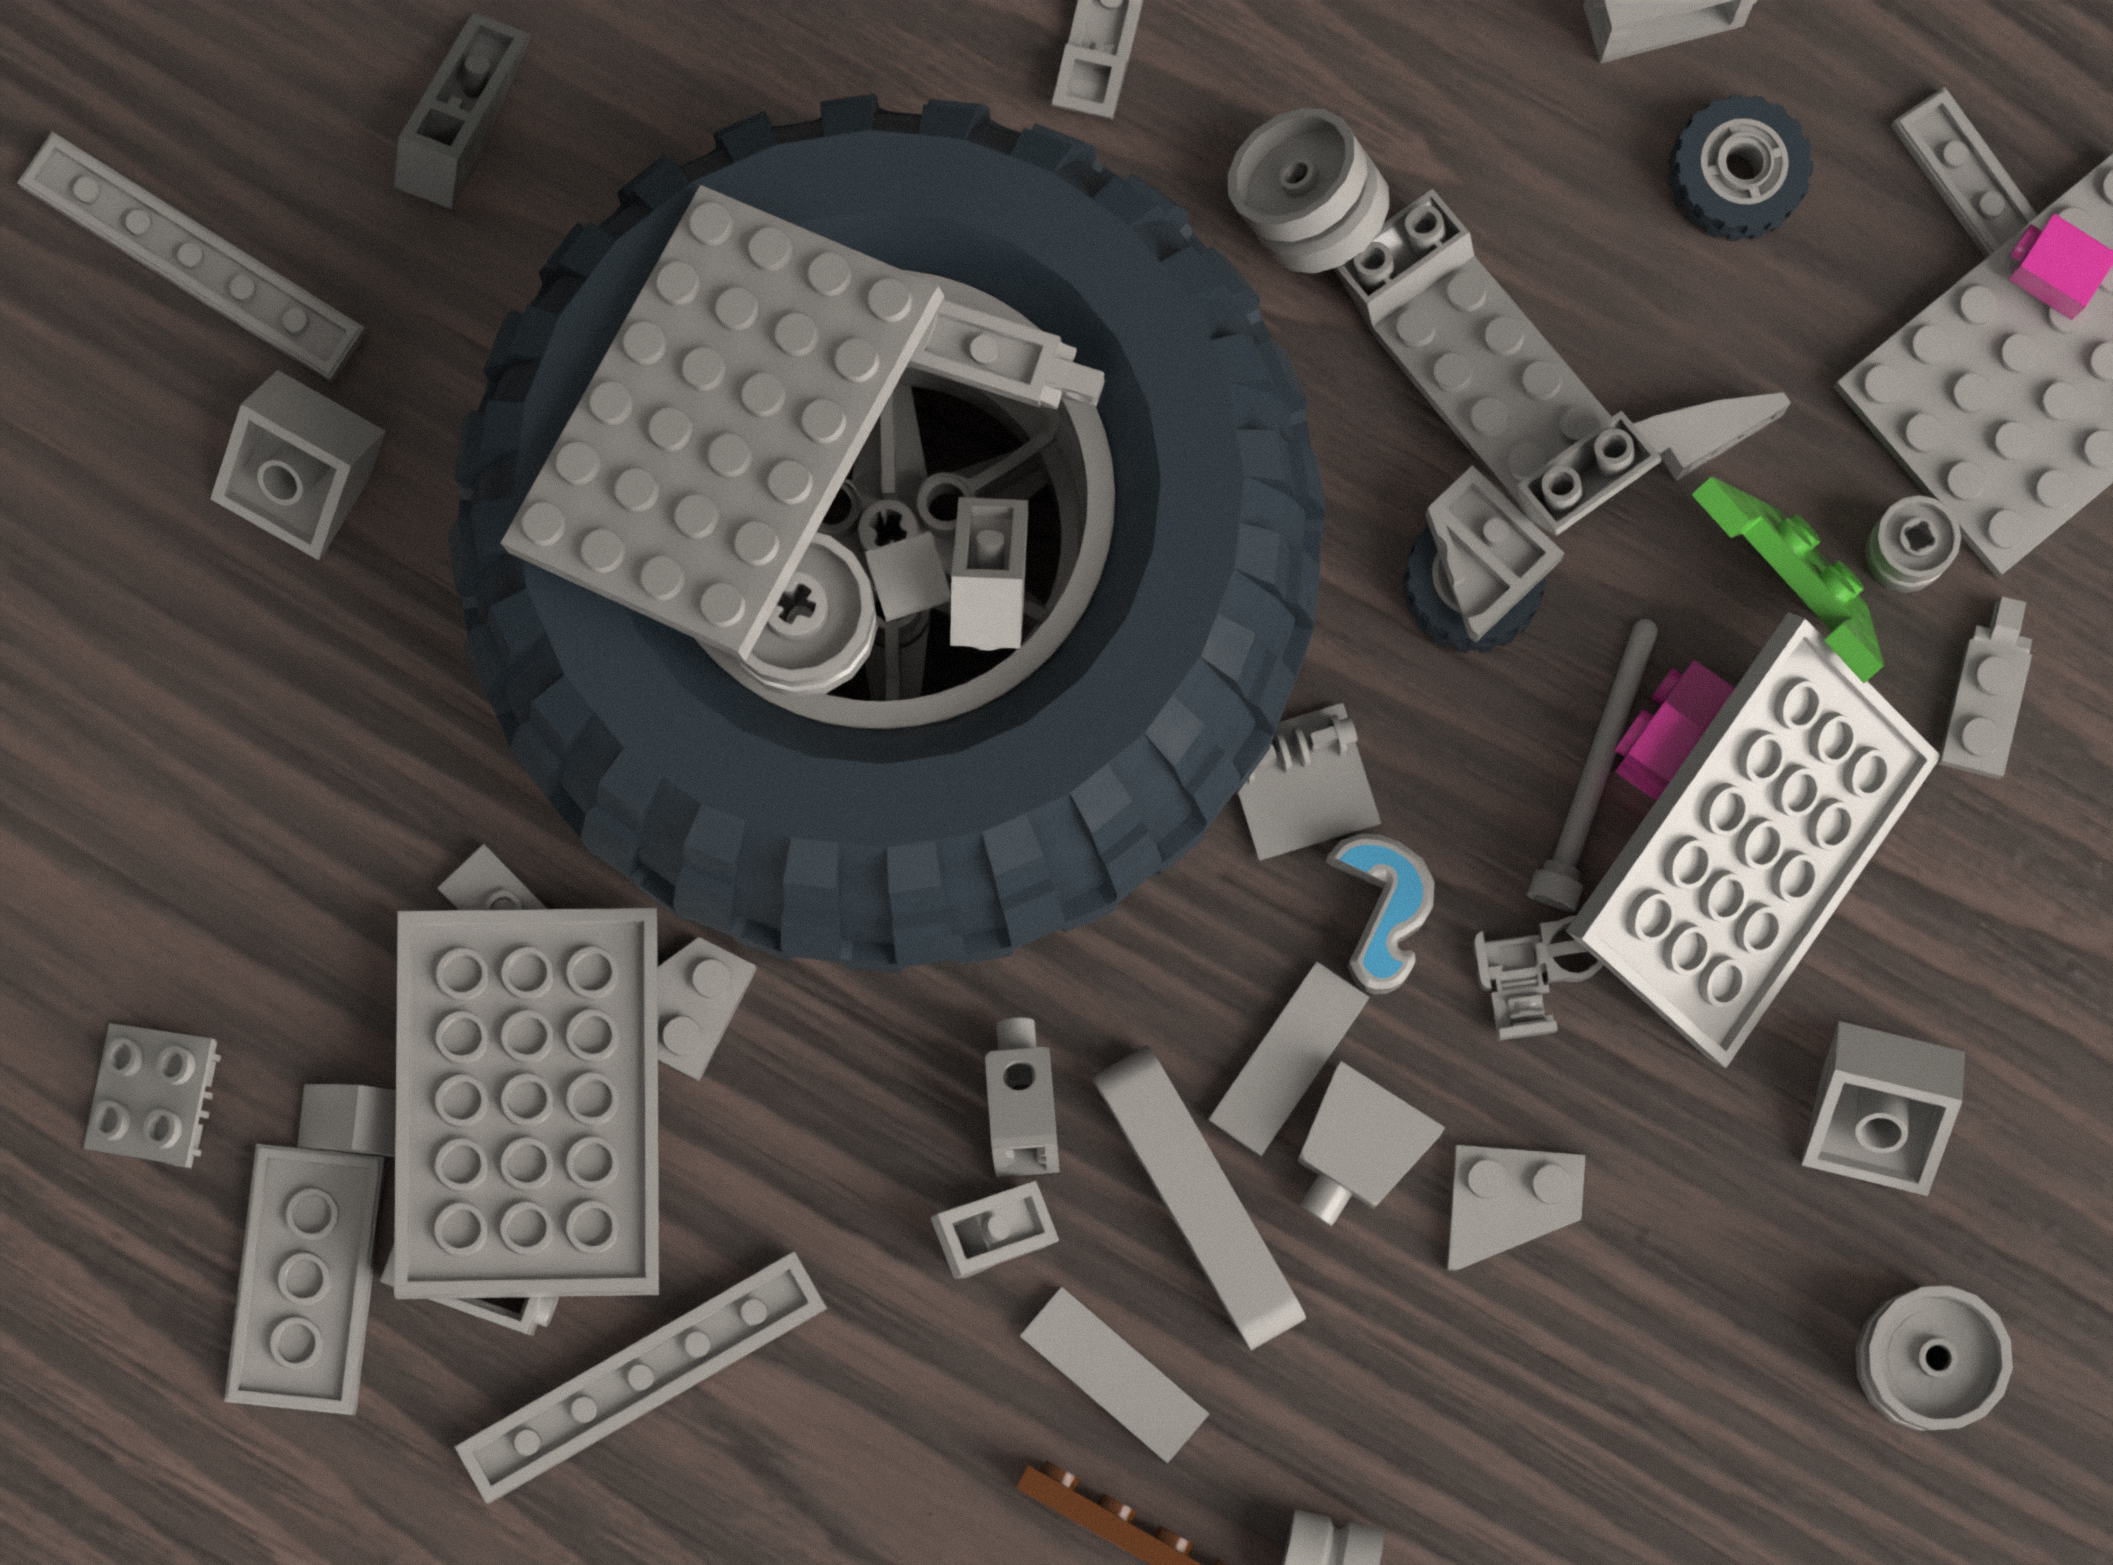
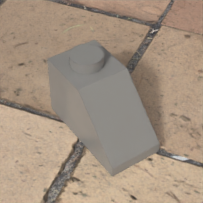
M959 497L951 575L950 646H970L979 650H996L999 648L1021 649L1028 500Z

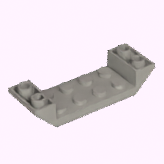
M1433 189L1384 222L1381 231L1363 252L1342 266L1333 268L1377 341L1510 501L1530 521L1557 536L1661 462L1660 455L1622 411L1611 417L1474 255L1470 232Z

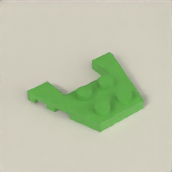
M1710 477L1692 494L1731 538L1743 534L1832 633L1824 641L1863 684L1885 666L1868 605L1858 595L1864 590V586L1845 564L1837 561L1832 566L1815 548L1821 542V539L1802 517L1794 514L1789 519L1783 511L1714 477Z

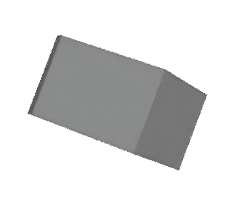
M304 1084L297 1148L395 1157L396 1090L365 1085Z

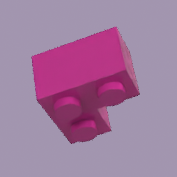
M1695 660L1692 661L1684 674H1681L1672 667L1651 697L1661 707L1654 716L1643 709L1615 748L1616 752L1625 757L1615 773L1657 801L1735 687Z

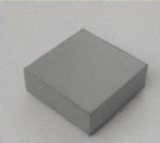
M931 531L864 552L886 622L951 602V592Z

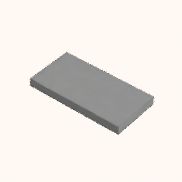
M256 1144L224 1402L356 1415L387 1158Z

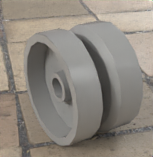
M1300 108L1275 116L1251 133L1237 150L1228 172V196L1248 227L1255 232L1274 262L1292 272L1319 273L1342 266L1367 248L1381 231L1389 210V186L1367 152L1363 150L1344 119L1326 109Z
M815 533L748 658L744 661L735 657L744 673L769 691L793 697L825 694L853 678L870 656L878 628L871 584L855 554L830 535ZM796 606H805L813 612L810 618L798 615L793 624L787 623L789 611Z
M1953 1286L1919 1287L1905 1291L1882 1302L1864 1322L1855 1348L1857 1378L1869 1403L1889 1421L1915 1431L1960 1429L1985 1417L2004 1396L2013 1370L2011 1339L1999 1315L1977 1295ZM1935 1345L1941 1349L1936 1358L1944 1361L1942 1370H1933L1926 1363V1353L1930 1347Z

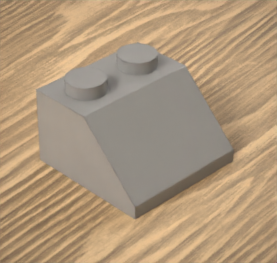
M277 370L241 404L210 499L319 560L325 554L370 479L386 431Z
M1839 1021L1822 1069L1803 1152L1802 1166L1928 1196L1963 1101L1965 1052Z

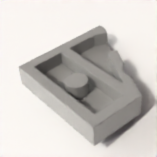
M1473 465L1427 508L1425 514L1468 636L1475 643L1562 560L1564 552Z
M1456 1145L1454 1151L1446 1270H1460L1580 1221L1582 1216L1585 1155Z

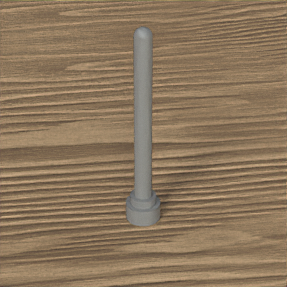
M1640 619L1632 628L1553 859L1545 860L1543 868L1536 869L1531 880L1527 896L1543 905L1567 912L1576 911L1584 887L1579 883L1582 872L1577 869V865L1616 755L1615 748L1621 741L1657 637V626L1650 619Z

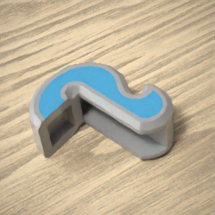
M1362 833L1341 840L1328 854L1325 862L1365 882L1383 888L1347 967L1355 984L1364 992L1373 995L1388 994L1398 989L1405 982L1415 964V953L1411 950L1402 951L1398 948L1397 943L1420 930L1433 908L1435 882L1424 859L1404 844L1380 834Z

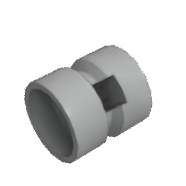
M1918 495L1899 500L1888 508L1867 537L1864 555L1868 570L1878 583L1891 591L1911 593L1923 590L1940 577L1958 554L1961 541L1958 520L1949 507L1935 498Z
M1295 1509L1289 1528L1282 1565H1380L1385 1529L1350 1521L1342 1529H1336L1331 1517Z

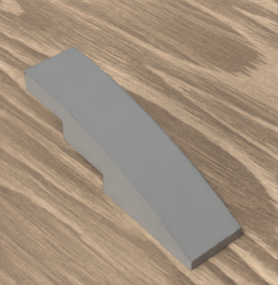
M1784 392L1723 399L1656 415L1633 425L1660 455L1661 461L1663 460L1677 481L1782 417L1791 402Z

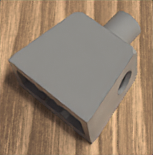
M1010 1018L1001 1020L996 1023L998 1050L985 1053L991 1146L995 1176L997 1178L1058 1173L1060 1169L1050 1048L1037 1047L1035 1021L1033 1019ZM1020 1084L1030 1086L1024 1090L1011 1089Z
M1341 1061L1332 1075L1297 1159L1300 1164L1318 1175L1299 1207L1330 1227L1333 1226L1350 1197L1374 1209L1440 1137L1445 1127Z

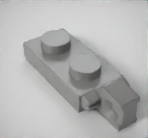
M942 300L908 363L910 367L1039 408L1043 405L1044 407L1057 409L1061 397L1096 407L1105 383L1104 372L1073 362L1077 349L1063 344L1060 336L946 300Z
M2001 596L2000 601L1995 602L1989 628L1979 625L1974 627L1972 638L1965 644L1940 750L1941 758L1938 760L1939 765L1999 780L2004 777L2032 654H2029L2032 639L2019 636L2026 602Z

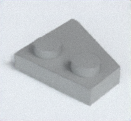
M698 937L658 966V1061L699 1082L757 970L756 965Z

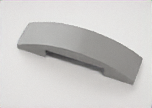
M1078 0L1068 44L1065 45L1052 99V107L1113 121L1143 0Z

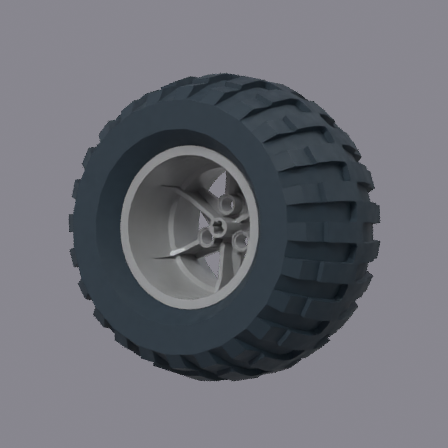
M875 93L821 101V118L783 126L771 125L765 110L716 131L713 135L716 148L700 158L679 166L673 157L668 160L665 154L617 192L620 206L598 226L591 221L586 227L577 222L538 272L543 284L530 305L527 304L524 313L521 314L512 309L503 319L483 368L488 381L477 411L471 410L461 422L454 477L460 487L458 518L447 534L455 590L461 597L468 638L464 648L484 695L499 720L510 745L509 751L593 856L597 855L632 881L639 890L682 921L689 919L732 936L740 944L788 962L793 957L843 963L845 968L902 973V968L935 962L956 960L957 965L1013 956L1012 951L1027 943L1061 929L1066 933L1115 911L1117 904L1153 874L1161 875L1204 840L1206 831L1233 794H1238L1269 751L1279 720L1307 653L1316 617L1321 568L1319 564L1326 507L1317 455L1312 451L1306 419L1307 398L1284 348L1272 340L1259 310V295L1229 259L1214 248L1210 247L1207 249L1189 226L1187 222L1188 211L1143 179L1130 174L1125 181L1104 167L1096 158V146L1036 123L1032 130L1024 128L1022 133L993 121L991 119L990 107L977 103L929 99L928 105L923 104L922 114L901 113L879 108L878 97ZM700 185L934 283L940 287L944 294L943 300L1060 336L1063 344L1077 349L1074 363L1104 372L1105 383L1096 407L1061 397L1058 408L1052 409L1043 405L1040 408L907 365L855 460L852 480L845 478L835 496L843 498L850 503L851 510L848 517L844 521L833 525L821 522L816 531L830 535L855 554L869 578L875 603L879 597L864 552L879 548L880 539L887 535H899L904 540L931 531L951 592L957 519L949 522L935 519L928 511L931 502L942 494H954L964 498L1029 501L1049 486L1056 505L1061 530V553L1056 579L1046 605L1024 588L1021 649H1016L1007 659L990 671L965 684L940 693L921 697L931 612L935 611L951 618V602H947L903 616L899 620L886 622V620L877 616L878 628L871 654L864 662L871 701L854 700L828 694L793 697L769 691L743 672L735 656L508 553L500 544ZM911 386L952 395L978 407L1005 426L1023 446L952 473L941 472L927 478ZM796 606L789 611L787 623L793 624L798 615L810 618L813 612L805 606Z

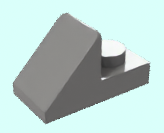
M1036 1181L930 1217L954 1279L971 1277L994 1265L1037 1251L1059 1241Z

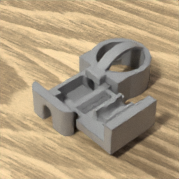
M1569 916L1559 921L1540 923L1537 927V935L1484 942L1482 931L1474 938L1472 946L1474 957L1477 958L1479 987L1484 991H1490L1491 981H1496L1497 992H1491V1000L1498 1041L1550 1034L1558 1030L1556 1020L1554 1021L1553 1015L1545 1016L1542 994H1548L1550 991L1549 985L1543 984L1542 974H1545L1546 983L1561 981L1581 982L1591 978L1603 966L1597 960L1595 965L1592 964L1587 970L1576 973L1562 969L1554 961L1553 957L1589 952L1576 940L1551 944L1553 936H1556L1561 930L1568 928L1576 916Z

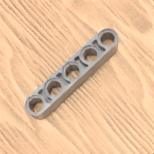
M1148 1044L1093 1075V1081L1248 1349L1250 1351L1256 1349L1307 1319L1285 1277Z

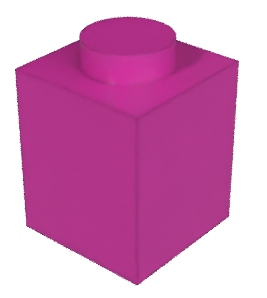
M2054 213L2040 229L2030 224L2009 255L2019 263L2008 280L2070 320H2073L2087 306L2113 265V250Z

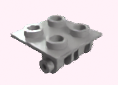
M1343 703L1279 722L1269 751L1238 792L1259 861L1381 824L1356 745L1358 741L1356 730L1351 717H1347Z
M109 1023L83 1149L192 1168L194 1156L201 1157L202 1150H198L203 1125L198 1124L199 1118L208 1119L210 1113L201 1110L203 1099H213V1093L206 1092L205 1088L206 1086H212L216 1062L221 1060V1055L215 1054L217 1047L215 1039Z

